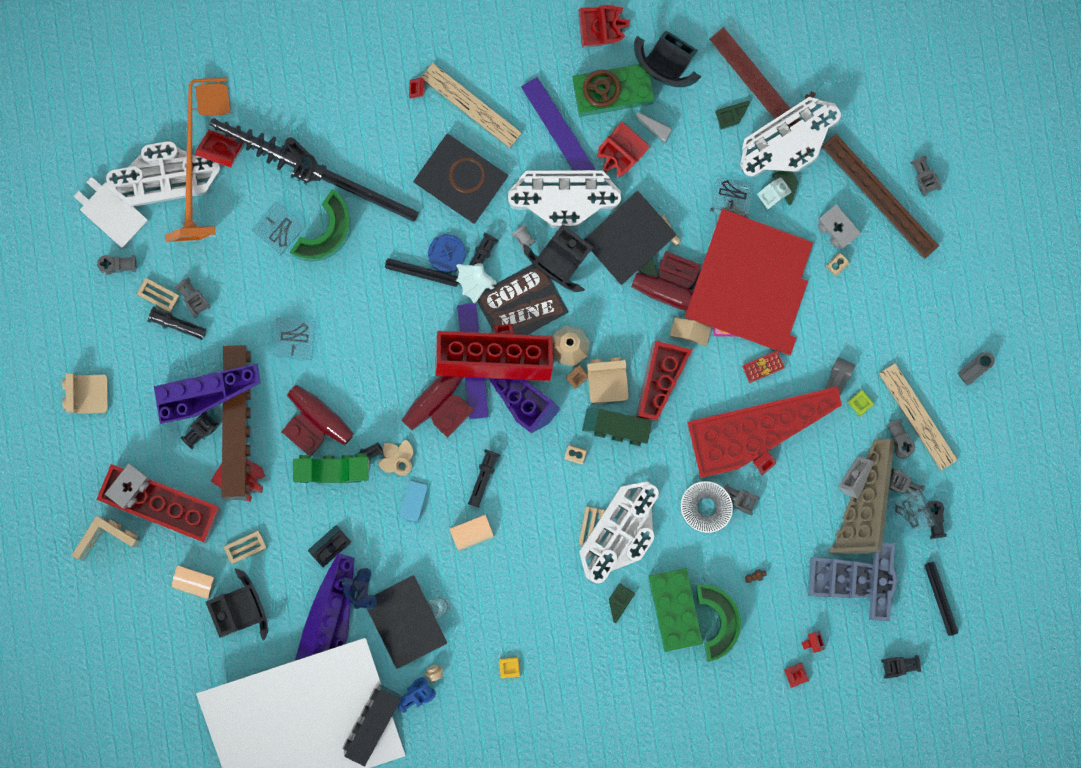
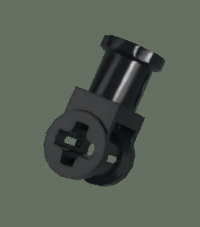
M206 411L190 426L192 429L180 438L193 450L194 445L201 438L205 439L211 435L220 424L218 422L215 423Z
M939 501L927 502L924 506L927 509L924 512L927 515L928 524H930V539L947 537L943 526V504ZM933 504L934 507H938V510L935 511V514L934 512L930 511V508L933 507Z
M918 655L904 659V657L881 659L885 672L884 679L900 677L901 675H906V672H921Z

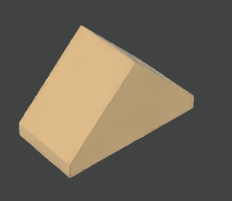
M674 318L670 337L707 346L711 327L694 320Z

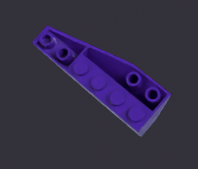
M258 364L154 386L160 424L196 417L260 384Z
M338 553L331 564L311 606L295 661L346 644L351 601L344 594L342 580L344 577L353 580L354 557Z

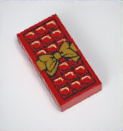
M778 351L742 365L749 383L785 369Z

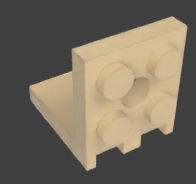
M96 516L72 556L84 561L103 530L131 547L138 548L141 541L137 539L139 535L131 530H122V525L111 519L107 521L103 517Z

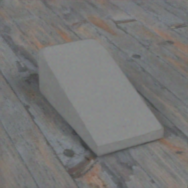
M637 112L636 119L665 144L672 129Z
M858 456L838 486L845 495L858 499L874 462Z

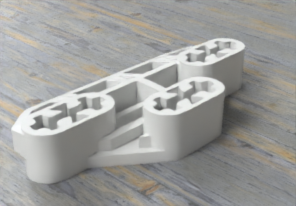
M808 97L744 139L740 164L744 173L747 176L756 177L766 170L799 172L815 162L820 156V150L827 131L837 125L842 119L840 110L834 103ZM816 104L824 105L813 112L812 115L810 110L816 107ZM829 112L838 113L835 115V120L830 118L826 121L830 125L826 126L825 123H822L819 126L820 130H812L814 122L819 124L823 121L820 118L824 115V118L827 119L830 116ZM801 114L804 120L802 119L795 125L791 126L789 129L787 124H790L794 120L801 117ZM778 128L782 136L779 134L775 138L766 142L765 139H767L774 133L778 132ZM754 143H756L759 150L756 149L747 155V150L755 146ZM807 149H815L813 157L807 156L804 158L808 162L804 164L803 160H800L797 163L798 167H790L792 159L798 160L801 158L797 154L801 153L802 156H805L808 153ZM766 153H768L769 155H773L771 156V162H768L767 160L762 162V164L765 166L762 169L761 166L758 165L754 168V173L748 171L749 164L756 165L757 163H759L755 160L758 157L759 160L762 161L766 158Z
M172 142L146 145L142 148L141 154L129 167L112 170L107 174L108 190L130 207L186 198V185L173 187L171 190L170 181L171 185L186 182L187 152L176 147ZM168 148H171V155L166 153ZM157 149H160L162 158H159ZM148 152L153 154L151 159L148 158ZM192 155L194 170H192V196L203 195L208 192L212 186L211 183L220 172L219 163L212 161L213 167H209L208 159ZM198 161L202 162L203 170H200ZM134 173L137 175V180L131 178ZM123 174L126 175L128 183L124 182ZM115 176L119 179L117 184L113 182ZM196 177H197L198 180L208 179V178H209V180L207 181V183L202 182V183H198V185H197ZM143 186L145 189L161 186V190L145 192L146 194H144ZM133 189H134V194H133V195H128L127 197H125L124 195L121 194V193L133 192Z
M603 170L525 171L517 183L508 191V202L511 208L530 210L546 221L551 228H560L563 224V219H557V222L554 223L553 219H550L553 218V214H557V218H563V213H566V218H571L572 214H576V217L579 219L575 223L572 222V219H566V224L563 225L567 228H578L583 221L598 210L615 209L620 205L621 191ZM533 180V190L532 186H520L523 181L525 183H532ZM542 180L543 183H559L560 180V190L559 186H543ZM569 180L570 183H585L586 180V186H570L569 190ZM596 180L597 182L606 181L609 186H597L596 189ZM601 194H605L604 199H609L610 195H614V199L617 200L613 204L610 203V200H604V205H601V200H596L592 204L591 200L588 199H591L592 195L595 196V199H601ZM525 195H528V199H534V196H538V199L541 200H538V204H534L533 200H528V205H525V200H519V204H515V201L512 199H515V196H519V199H525Z
M642 482L620 487L579 551L587 579L595 584H600L606 580L611 571L639 561L644 556L654 540L651 507L659 495V491L654 485L649 482ZM638 488L631 500L627 499L631 493L628 489ZM652 489V494L655 496L647 500V503H651L648 507L645 504L642 508L644 514L640 513L637 515L634 507H639L643 502L637 500L640 496L644 500L647 495L645 490L649 491ZM620 505L624 509L628 510V512L624 510L619 519L617 520V522L615 523L613 522V520L619 512V510L621 509L618 506ZM607 530L614 533H609L602 545H599L595 542L599 535L600 542L601 538ZM648 532L650 540H645L642 544L647 545L645 550L640 547L638 550L639 557L635 556L632 558L630 549L634 550L638 546V544H633L634 541L637 540L639 543L642 539L640 534ZM590 550L596 555L587 567L585 558L589 559V557L591 556L592 553L589 552ZM611 554L613 562H608L605 566L610 567L608 572L603 569L601 572L603 578L595 580L593 571L597 572L601 568L596 566L597 563L600 561L602 565L605 561L603 556Z

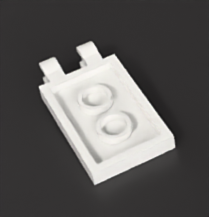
M91 177L87 183L96 193L89 200L80 191L74 197L84 205L80 210L123 249L146 225L148 220L134 207L128 206L118 196L109 191L106 182L101 186Z

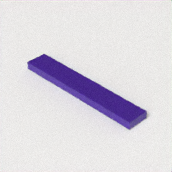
M538 77L521 86L572 170L596 171Z
M476 303L457 305L460 332L479 333ZM465 377L467 401L474 409L469 419L489 417L484 378Z

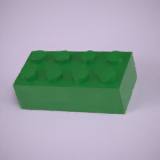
M640 64L608 70L619 79L621 93L617 101L607 107H596L586 100L583 94V83L590 73L572 76L579 117L654 104L650 75ZM596 76L590 81V83L595 84V82L598 79H606L608 76ZM613 81L610 83V89L607 92L609 99H611L615 93V84ZM604 85L598 87L601 91L605 90ZM588 89L589 94L594 100L603 102L600 94L595 90Z
M687 568L648 576L664 652L703 644Z

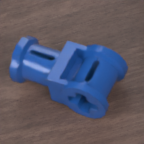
M424 677L418 678L407 688L408 693L401 697L398 707L405 713L414 704L419 707L423 703L433 700L436 691L428 686L427 680Z

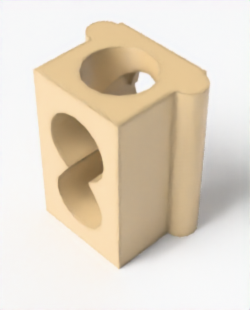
M838 253L825 267L836 277L849 265V261L841 253ZM841 259L843 264L839 265L837 270H834L832 265L837 264V261Z
M568 445L564 459L583 465L587 450ZM569 451L580 452L582 458L578 459L575 456H570Z

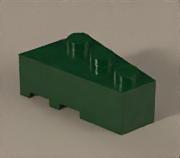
M600 408L586 409L582 431L593 433L596 437L605 438V436L612 437L613 441L623 442V440L630 441V445L641 446V444H648L652 421Z

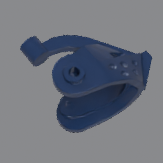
M368 568L360 569L354 580L345 577L342 580L344 594L354 604L355 609L365 608L372 610L377 603L375 596L368 595V584L371 578V570Z

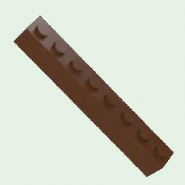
M246 345L223 346V371L248 366V363H251V351H248ZM251 389L223 402V500H247V494L251 493L250 483H247V475H251V465L247 464V456H251V446L247 445L248 438H251V426H248V419H251V407H248V400H251Z

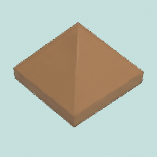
M580 365L572 369L566 376V379L574 389L578 388L588 378V374Z

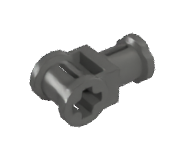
M926 156L910 162L911 165H914L917 172L915 178L923 197L927 196V193L942 189L934 170H930L928 167Z
M104 255L98 259L97 266L105 275L121 271L136 272V256L120 258ZM106 261H108L111 264L108 266V269H105L104 266H102L106 264Z
M190 278L181 281L175 288L184 296L183 300L193 316L197 318L199 313L206 308L210 309L211 306L198 290L194 289L190 283Z
M898 419L887 424L886 427L890 429L893 436L895 454L899 458L904 459L913 454L915 444L910 439L908 432L905 433L902 419ZM901 447H908V450H902Z
M892 468L889 489L901 494L906 493L918 501L925 489V485L920 486L912 482V478L908 477L905 473Z
M726 483L724 489L727 493L731 494L729 496L733 506L752 516L754 506L760 498L741 489L737 491Z

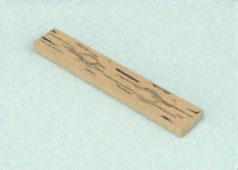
M434 63L422 75V78H424L428 85L508 148H511L522 133Z
M894 363L880 372L879 376L940 471L956 462L957 458L897 365Z

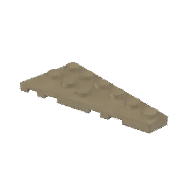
M880 439L873 441L867 459L872 460L874 464L858 499L850 498L843 516L844 522L841 529L836 533V542L834 547L831 546L829 553L882 552L894 440Z

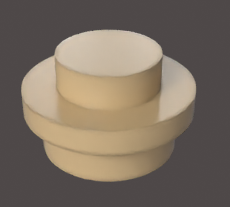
M431 665L424 674L429 681H436L443 677L444 670L442 666Z

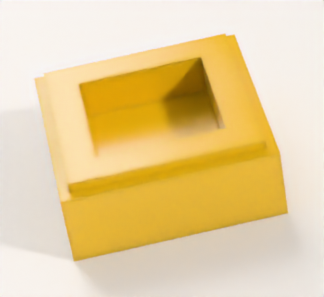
M518 657L499 659L501 679L520 677Z

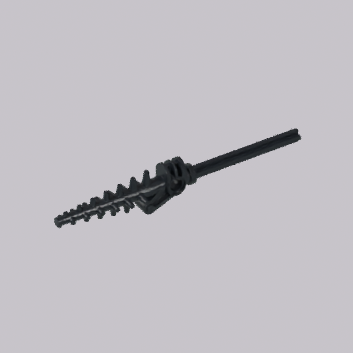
M216 118L211 119L209 123L216 131L219 130L226 133L225 137L236 138V144L240 142L242 144L246 143L247 151L250 148L252 150L258 149L257 157H260L261 154L263 156L267 154L266 163L270 164L272 160L273 162L279 160L277 170H281L284 164L293 167L292 179L296 177L299 182L300 180L304 181L305 185L311 181L320 182L322 179L410 221L415 222L419 212L327 170L326 165H319L314 156L309 154L292 137H288L281 148L275 145L276 137H272L267 142L264 140L263 133L255 137L251 129L246 133L241 131L239 125L234 128L228 122L222 123Z

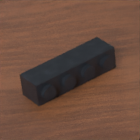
M381 684L371 692L369 705L363 707L360 714L362 716L360 722L354 724L351 731L353 733L352 737L346 739L342 747L344 757L364 767L401 701L399 693Z

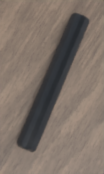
M389 258L385 263V268L454 287L458 285L456 281L458 276Z
M933 561L926 563L925 569L948 636L958 634V629L936 564Z

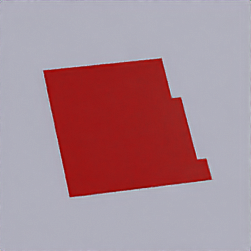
M722 209L685 317L791 356L796 337L791 336L790 333L808 283L807 280L801 279L813 242Z

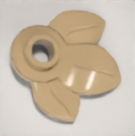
M404 440L399 447L391 443H385L383 447L385 458L378 462L379 467L387 473L395 472L400 476L409 474L412 469L410 460L413 456L411 444L407 440ZM400 463L406 464L404 470L399 469Z

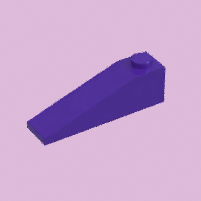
M489 378L515 421L531 434L548 425L560 411L555 402L525 380Z

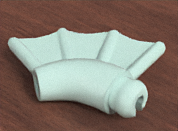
M477 263L474 266L456 265L459 271L456 281L462 286V294L469 296L473 303L478 301L486 288H495L493 286L497 282L485 273L483 264Z

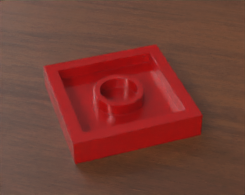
M208 130L197 147L195 155L231 168L242 151L244 143L236 144L235 138L225 137L221 133Z

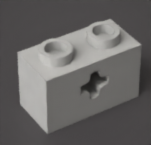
M837 204L817 221L819 223L817 225L823 234L827 233L831 237L830 242L836 249L840 248L843 250L861 234ZM839 225H840V226L842 227V228L840 229V232H839V231H836V232H835V231L833 230V229L835 228V226H839Z
M128 463L105 495L123 509L131 508L137 501V498H135L137 494L144 492L148 487L149 483L147 481L150 478ZM132 483V491H126L125 485Z

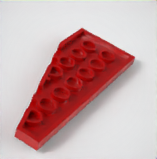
M838 386L687 422L700 478L740 469L766 451L771 450L841 407L842 403Z

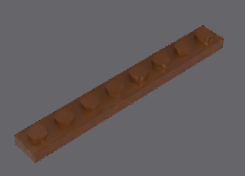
M837 134L822 146V149L923 259L927 258L939 247L933 238Z

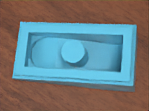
M409 481L400 518L419 522L428 485Z

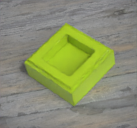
M863 390L847 402L859 417L874 405L873 401Z

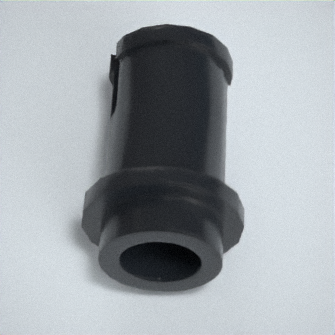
M377 442L366 449H360V452L357 454H367L370 460L382 454L383 449L380 443Z

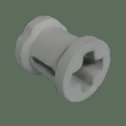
M526 225L511 234L520 243L522 250H524L523 244L530 247L536 242L527 232Z

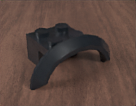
M666 30L659 38L654 49L646 57L644 53L645 40L636 36L634 41L636 59L640 66L655 80L672 87H687L693 85L701 78L694 71L689 76L680 78L698 51L691 45Z
M562 224L538 257L530 247L523 244L525 256L544 274L572 292L585 291L583 287L569 281V279L593 247Z
M235 568L237 577L245 587L205 602L219 638L226 637L259 623V633L262 640H265L269 628L257 591L248 575L244 571Z

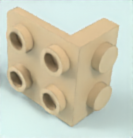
M621 357L610 358V362H602V359H595L587 364L590 401L592 403L626 401L628 399L626 360H621Z
M65 374V379L62 380L63 390H66V398H63L62 403L66 413L89 414L106 413L108 411V378L106 375Z

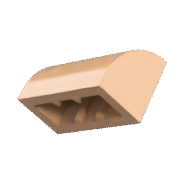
M486 515L450 528L458 551L494 537Z
M177 565L172 588L209 600L216 578Z

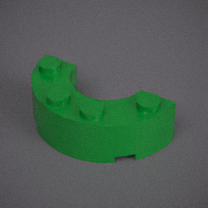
M331 189L321 204L330 216V224L327 231L316 239H306L300 236L290 251V254L295 258L304 261L325 260L335 255L346 243L351 227L350 214L344 200L335 190Z
M355 454V457L353 455H342V459H335V456H323V459H313L311 455H299V459H293V482L356 483L369 481V457H367V454Z
M700 584L696 585L698 604L712 607L718 613L720 619V629L717 635L712 640L704 642L706 661L710 662L723 657L733 648L740 635L741 617L736 603L726 592L715 586Z

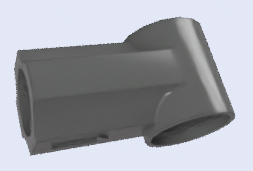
M983 352L957 374L969 386L994 365V357L991 353ZM982 356L989 358L990 363L988 366L981 365L980 358Z
M838 357L831 370L832 374L825 389L838 386L839 395H841L846 381L850 379L855 364Z

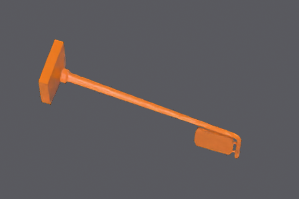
M227 78L193 79L189 83L185 222L183 223V228L165 235L166 242L203 240L216 234L215 227L197 226L195 221H193L192 110L198 109V114L203 116L229 114L231 111L227 85L220 84V82H226ZM202 82V85L195 87L198 108H192V86L194 83ZM204 82H218V84H204Z

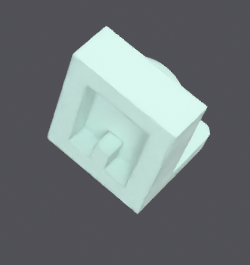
M780 177L768 184L757 195L765 207L770 209L781 199L788 196L791 190Z

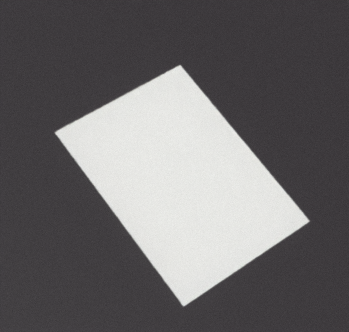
M366 638L196 693L222 768H371L405 756L393 717H391L365 767L344 757L342 747L346 739L352 737L353 733L351 731L354 724L360 722L362 718L360 714L365 705L368 706L371 701L369 699L371 692L381 684Z

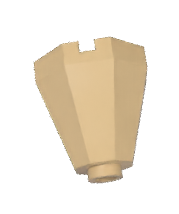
M564 326L552 335L553 356L559 364L576 366L587 358L590 340L581 328ZM572 341L573 345L568 346L566 343Z

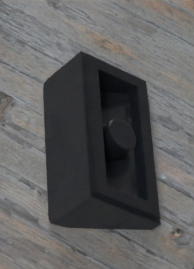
M335 525L308 552L322 567H325L351 541Z

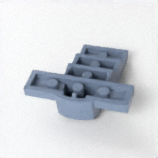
M883 543L882 552L873 553V564L810 557L808 596L870 598L869 620L890 621L891 597H893L897 584L895 569H893L895 544Z

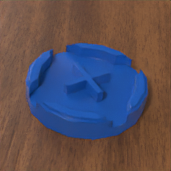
M441 235L433 239L429 245V261L438 271L454 272L458 269L456 265L463 264L465 261V246L454 235Z

